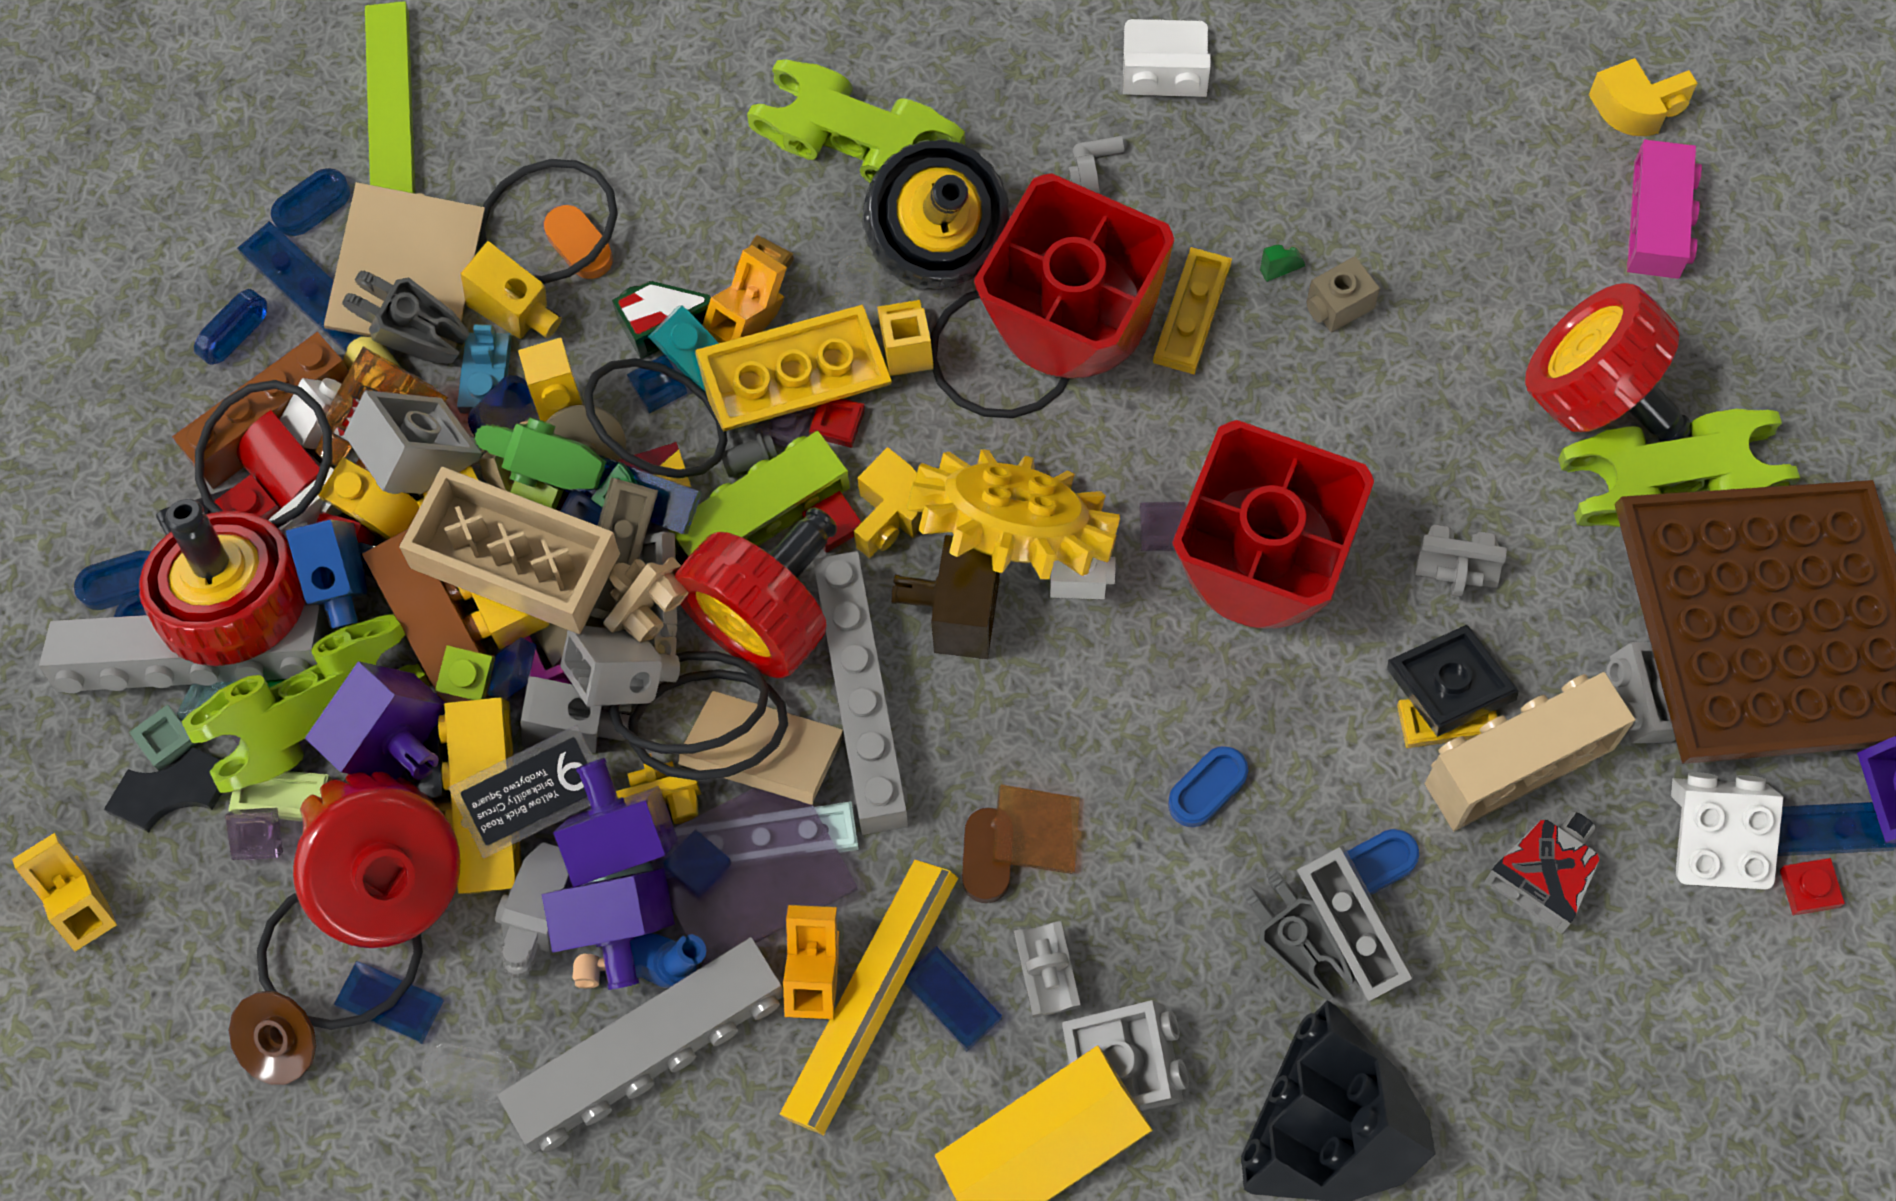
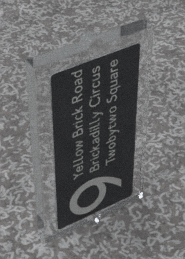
M575 725L448 787L463 817L461 826L469 829L483 859L589 807L590 803L576 768L598 760L599 757L591 754L578 725Z

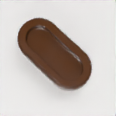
M982 808L970 815L965 825L962 882L967 895L979 903L998 901L1006 894L1010 884L1012 826L1009 818L1002 811L995 808Z

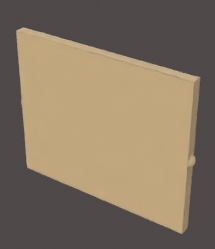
M356 182L324 328L371 337L369 332L371 323L358 317L355 313H351L342 305L346 294L352 293L381 308L384 301L360 288L355 282V278L361 270L370 272L394 285L397 279L411 278L451 309L462 322L465 298L460 273L476 255L485 207L429 197L422 193L413 194ZM439 336L441 339H443L456 349V342Z

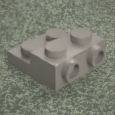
M1630 642L1610 656L1611 661L1607 667V676L1613 686L1618 687L1620 697L1635 718L1634 723L1628 730L1632 743H1671L1676 739L1651 643Z
M1151 1000L1062 1022L1069 1064L1097 1045L1100 1046L1141 1112L1184 1102L1182 1090L1189 1087L1188 1072L1183 1060L1175 1059L1172 1041L1179 1039V1025L1173 1011L1166 1012L1164 1004Z

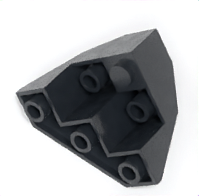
M1328 1000L1315 1013L1306 1015L1299 1024L1241 1155L1244 1190L1250 1194L1319 1201H1353L1403 1185L1436 1154L1430 1120L1402 1073L1335 1004Z

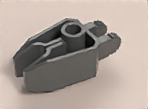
M365 270L359 271L355 278L357 285L384 302L380 308L361 296L348 293L344 297L342 305L351 313H355L358 317L371 323L369 332L374 342L425 361L439 363L454 362L459 351L439 336L463 345L469 336V332L451 309L409 277L397 279L394 285L370 272Z
M1274 868L1266 875L1270 886L1288 905L1286 909L1275 916L1258 891L1249 887L1243 892L1244 898L1264 924L1260 927L1259 942L1303 985L1321 997L1331 1000L1335 994L1318 971L1319 961H1328L1348 985L1355 981L1354 974L1313 899L1304 896L1299 898L1282 875Z

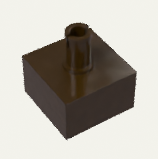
M945 535L939 574L936 580L905 577L895 574L893 581L895 586L892 587L891 603L932 608L931 624L934 653L988 660L1000 573L993 571L992 556L974 548L958 557L950 554L953 536Z

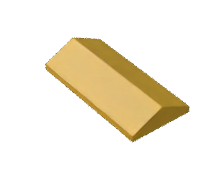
M863 304L697 349L695 352L708 402L723 432L885 387L892 383Z
M1097 1045L935 1154V1157L957 1201H1049L1151 1133L1153 1129L1104 1052Z

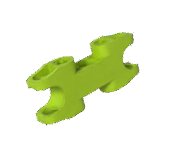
M787 59L777 60L772 68L774 83L781 90L797 97L796 100L786 107L779 108L760 103L754 104L747 113L749 127L757 134L775 143L782 150L808 160H813L817 158L824 145L863 160L859 172L869 183H871L878 169L891 155L898 153L901 148L909 144L914 145L922 140L936 141L937 139H945L949 142H959L965 145V131L931 107L913 100L901 98L896 100L889 112L850 97L853 92V86L842 74L818 64L802 63Z
M1736 408L1705 414L1690 423L1692 437L1646 444L1643 430L1640 427L1631 426L1605 430L1593 437L1575 442L1563 448L1558 458L1562 471L1575 472L1583 470L1595 472L1606 481L1609 488L1608 493L1587 498L1578 504V509L1574 512L1577 525L1620 527L1614 504L1622 496L1796 485L1800 479L1797 466L1762 463L1753 456L1749 449V443L1764 440L1776 434L1777 428L1782 425L1779 412Z
M394 614L347 625L323 637L311 650L317 663L316 665L269 688L266 680L261 675L247 676L218 690L209 700L184 718L182 724L192 743L207 742L222 735H235L240 738L239 745L235 751L217 762L209 771L220 793L232 792L253 784L267 782L289 771L302 760L304 752L299 742L305 739L357 662L361 661L376 665L381 654L397 645L405 636L403 628ZM418 664L406 665L397 669L414 673L427 686L430 685L425 673Z

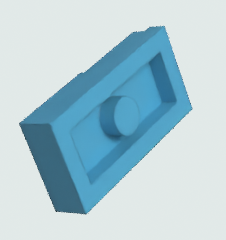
M474 324V333H469L465 341L457 408L460 414H504L512 335L511 333H496L493 325Z

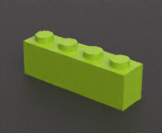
M816 431L808 437L801 436L789 443L784 452L773 459L759 461L750 468L746 476L733 484L725 483L712 492L709 499L696 507L690 506L682 509L673 517L672 522L666 526L669 533H675V547L684 560L710 534L716 532L732 533L759 546L802 519L803 511L839 490L843 493L850 489L848 470L819 431Z

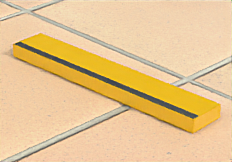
M919 860L913 861L837 1004L833 1019H829L780 1112V1115L788 1121L824 1136L958 880V877L950 870Z

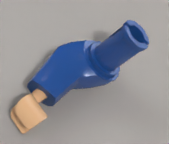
M652 933L636 936L634 940L630 941L637 978H644L663 988H670L694 973L697 964L702 962L707 952L703 940L693 934H689L686 939L685 936H682L677 942ZM584 953L575 959L572 978L575 981L576 987L588 989L599 986L600 971H606L603 957L600 958L597 955Z

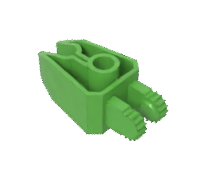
M529 417L527 424H516L514 430L500 427V425L495 426V424H492L490 426L486 424V426L481 425V428L477 429V433H474L476 435L474 438L476 440L475 444L479 446V449L482 448L483 451L488 450V453L504 458L502 468L511 471V480L532 487H536L537 482L541 481L563 489L598 488L606 465V461L589 446L554 434L555 425Z

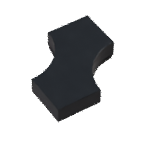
M191 747L189 752L179 762L167 769L152 773H142L128 769L104 810L109 815L148 833L156 822L174 810L193 806L213 810L222 793L219 792L209 771L220 760Z

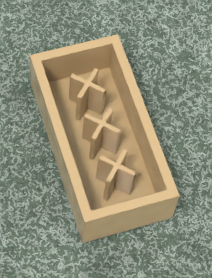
M441 467L399 546L408 565L413 570L577 634H581L620 555L612 531L445 467Z
M1605 672L1590 679L1586 674L1580 675L1561 688L1563 693L1549 700L1546 695L1538 696L1520 709L1521 714L1509 720L1504 715L1499 716L1483 725L1479 730L1481 732L1480 735L1468 741L1463 736L1457 737L1438 750L1440 755L1431 764L1432 770L1424 784L1453 832L1615 750L1634 723L1635 718Z

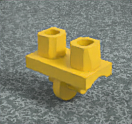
M673 761L664 763L670 767H674ZM644 763V769L627 773L631 787L616 791L618 798H625L659 786L665 804H669L674 824H682L699 818L697 796L701 795L698 781L669 777Z

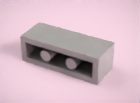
M1344 845L1297 869L1368 1001L1413 978L1414 973Z

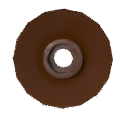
M258 991L240 1001L232 1012L228 1029L231 1049L239 1064L253 1078L270 1085H286L302 1077L313 1063L317 1046L314 1027L305 1010L292 998L276 991Z

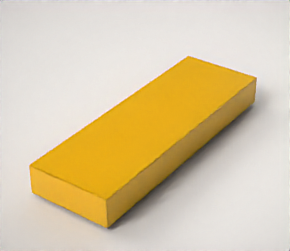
M1193 247L1190 248L1153 357L1154 364L1195 375L1232 264V258Z

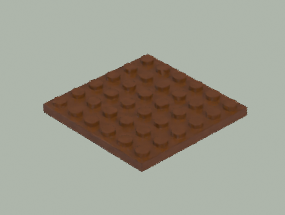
M1873 480L1622 496L1614 504L1682 764L1869 748L1896 736V553Z

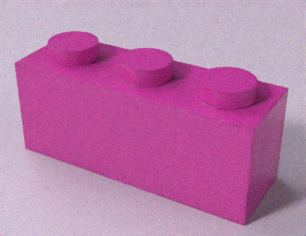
M1643 140L1634 161L1627 272L1679 279L1686 264H1693L1697 251V238H1691V226L1694 227L1697 223L1700 206L1699 201L1693 200V190H1696L1699 186L1702 165L1695 163V145Z

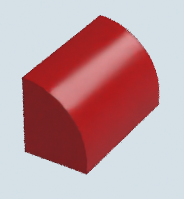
M272 410L265 413L250 426L238 446L237 456L239 461L280 510L317 478L320 467Z

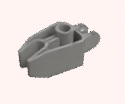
M541 843L524 859L510 894L502 896L497 908L495 922L501 923L504 946L501 952L504 962L503 968L505 973H508V977L512 976L513 979L525 978L526 974L529 975V971L532 970L531 965H534L539 949L550 952L552 949L541 894L572 886L562 855L557 846Z

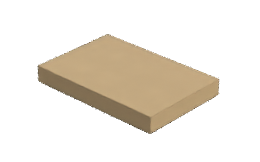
M712 691L684 744H694L721 737L742 725L756 710L757 704ZM766 707L764 715L749 732L722 747L694 754H679L678 764L701 771L726 768L753 757L771 741L779 724L777 710ZM787 713L788 727L779 747L757 766L724 778L812 805L841 744L843 729Z

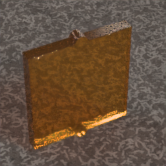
M1001 784L998 787L996 817L991 821V826L995 828L992 861L1073 874L1075 872L1077 840L1082 836L1078 830L1080 798Z

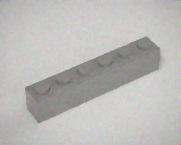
M858 551L816 558L813 560L821 609L827 624L826 637L862 835L908 827L906 806Z
M320 605L304 606L301 616L292 630L270 650L241 663L209 666L187 661L172 652L155 631L147 615L50 621L39 667L54 690L65 693L104 689L120 691L125 688L139 687L167 688L174 685L191 684L209 686L215 683L236 682L252 675H261L265 680L288 679L317 664L311 650L320 639L333 632Z
M752 937L498 1093L497 1096L524 1144L533 1153L539 1149L543 1153L549 1152L567 1141L569 1138L567 1132L584 1122L586 1126H589L605 1118L612 1111L609 1105L625 1095L629 1099H633L648 1091L654 1085L652 1079L668 1068L673 1073L691 1064L697 1057L694 1052L711 1042L713 1046H718L731 1039L738 1032L736 1026L753 1016L755 1020H759L774 1012L780 1006L778 1000L784 997L782 986Z

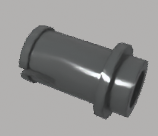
M761 433L756 434L757 439L724 451L722 461L729 478L750 470L759 461L771 460L778 456L770 434L762 437Z

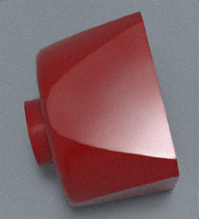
M1053 173L1044 174L1032 179L975 277L974 283L1000 337L1008 349L1020 361L1040 372L1055 377L1085 378L1107 372L1124 362L1139 345L1152 318L1175 239L1168 223Z
M1234 420L1218 427L1172 544L1193 589L1201 600L1217 614L1231 621L1254 628L1271 629L1290 626L1311 617L1332 601L1367 505L1374 479L1364 463L1240 420Z

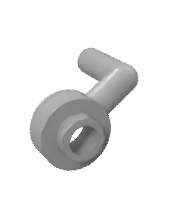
M1122 136L1076 144L1073 148L1076 166L1068 167L1070 181L1100 194L1094 158L1124 153Z

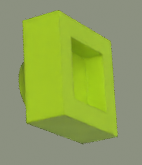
M447 645L435 691L471 700L485 699L495 657Z

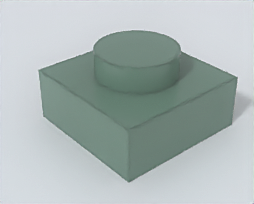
M168 704L129 732L158 771L166 768L188 752L191 747L198 744L191 742L182 721Z

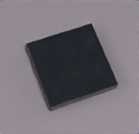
M1468 625L1388 660L1387 670L1437 737L1508 705L1518 698L1519 690Z

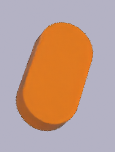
M561 205L552 209L544 220V230L548 241L569 266L587 256L602 237L601 233L579 208L572 205ZM609 243L594 262L576 274L585 279H595L606 274L613 263V255Z

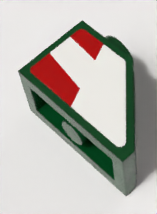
M649 281L641 286L627 288L619 297L612 299V303L620 325L639 358L643 359L660 351L648 336L677 306L683 305L703 325L711 297L708 294Z

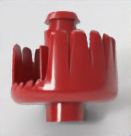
M356 772L346 776L345 780L347 783L338 779L325 783L320 787L322 798L312 794L302 803L300 812L303 818V834L299 838L294 857V887L299 903L308 918L329 937L360 948H385L417 937L430 928L445 912L459 882L460 849L457 837L448 819L432 800L414 784L404 778L394 779L384 772H374L370 776L363 772Z

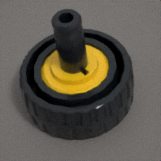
M937 139L936 141L922 140L914 145L909 144L901 148L898 153L891 155L872 178L867 189L862 217V226L866 233L865 240L867 246L871 248L873 257L884 267V270L906 285L911 284L916 288L924 290L926 288L943 290L946 287L953 288L977 276L1010 219L1009 199L1003 187L1004 183L989 161L985 160L979 152L966 147L964 144L949 142L945 139Z

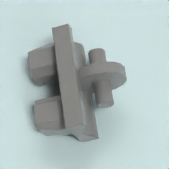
M1433 525L1428 535L1423 536L1415 575L1452 582L1451 595L1458 597L1462 596L1465 584L1497 588L1501 569L1506 560L1507 548L1498 546L1495 534L1478 532L1472 535L1471 542L1454 539V531L1450 527Z
M1057 921L1041 927L1015 930L1014 937L1032 1017L1036 1018L1080 1008L1081 1004L1062 922Z

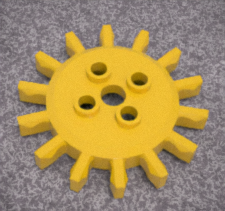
M986 449L980 450L978 462L972 466L950 451L942 454L939 469L921 463L918 467L915 482L912 483L907 504L908 511L922 513L919 531L922 534L946 532L954 534L950 554L958 557L974 548L992 556L993 571L999 573L1004 572L1010 561L1031 563L1040 579H1050L1054 561L1057 560L1081 576L1089 573L1092 558L1108 563L1112 555L1120 521L1119 514L1102 512L1106 497L1102 491L1074 493L1071 490L1075 476L1074 473L1067 470L1053 478L1036 471L1034 458L1024 456L1018 465L997 463L990 450Z

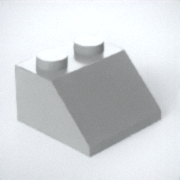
M365 390L344 433L356 451L357 456L376 480L377 485L382 491L392 494H399L401 492L422 494L430 489L441 467L460 472L477 462L482 455L479 448L442 398Z

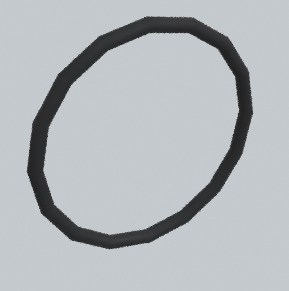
M548 159L523 166L502 180L483 204L485 212L478 241L479 250L487 242L485 227L491 207L507 187L529 173L551 167L571 168L593 177L606 193L609 216L604 234L587 256L569 268L543 276H533L543 284L571 277L594 262L612 238L618 211L614 190L600 171L578 160Z
M977 290L965 293L942 312L930 334L933 357L932 372L937 385L956 405L983 417L1016 418L1041 410L1063 393L1070 378H1060L1057 386L1035 403L1012 410L984 408L962 398L945 381L937 360L939 335L953 313L970 300L980 298Z
M638 358L610 361L591 374L583 393L586 416L600 440L621 459L650 474L677 479L703 475L721 462L728 443L726 431L723 432L708 402L706 392L688 376L662 363ZM637 367L660 372L684 384L704 402L716 422L719 442L714 456L697 467L673 469L653 465L627 452L608 435L595 414L593 392L599 379L615 369Z
M272 380L248 384L225 398L208 418L195 449V481L204 505L212 513L222 512L223 510L213 501L204 479V452L213 427L231 405L251 393L277 389L297 395L314 411L323 432V461L314 486L297 507L275 520H269L279 528L303 514L321 492L332 463V430L322 406L302 387Z
M686 651L675 654L678 656L679 662L687 660H715L737 666L755 679L760 691L757 708L742 725L721 737L694 744H660L640 738L625 727L618 711L620 705H610L609 708L616 732L634 746L660 754H694L722 747L749 732L764 715L770 691L762 673L742 658L717 651Z
M721 669L690 672L679 676L675 683L663 682L659 684L654 700L664 692L692 681L719 678L745 682L757 689L758 686L755 679L748 673ZM766 683L770 691L769 698L777 707L778 727L771 741L753 757L726 768L695 771L670 767L651 757L645 749L636 747L630 742L629 744L644 764L667 776L696 781L730 777L757 766L779 747L788 727L786 703L774 688ZM651 703L637 704L628 721L629 730L637 736L638 722L646 707Z
M296 893L288 896L267 920L257 948L259 982L265 991H276L268 977L266 951L277 923L295 903L299 902ZM421 934L412 939L413 955L406 977L386 1001L357 1016L335 1020L308 1016L313 1027L334 1030L362 1025L393 1008L415 980L423 954Z

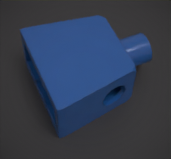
M331 519L286 530V536L307 604H324L330 629L358 623L352 598L367 594V586L354 523ZM334 573V575H335V582H334V584H333V586H332V584H331V576H332V574Z

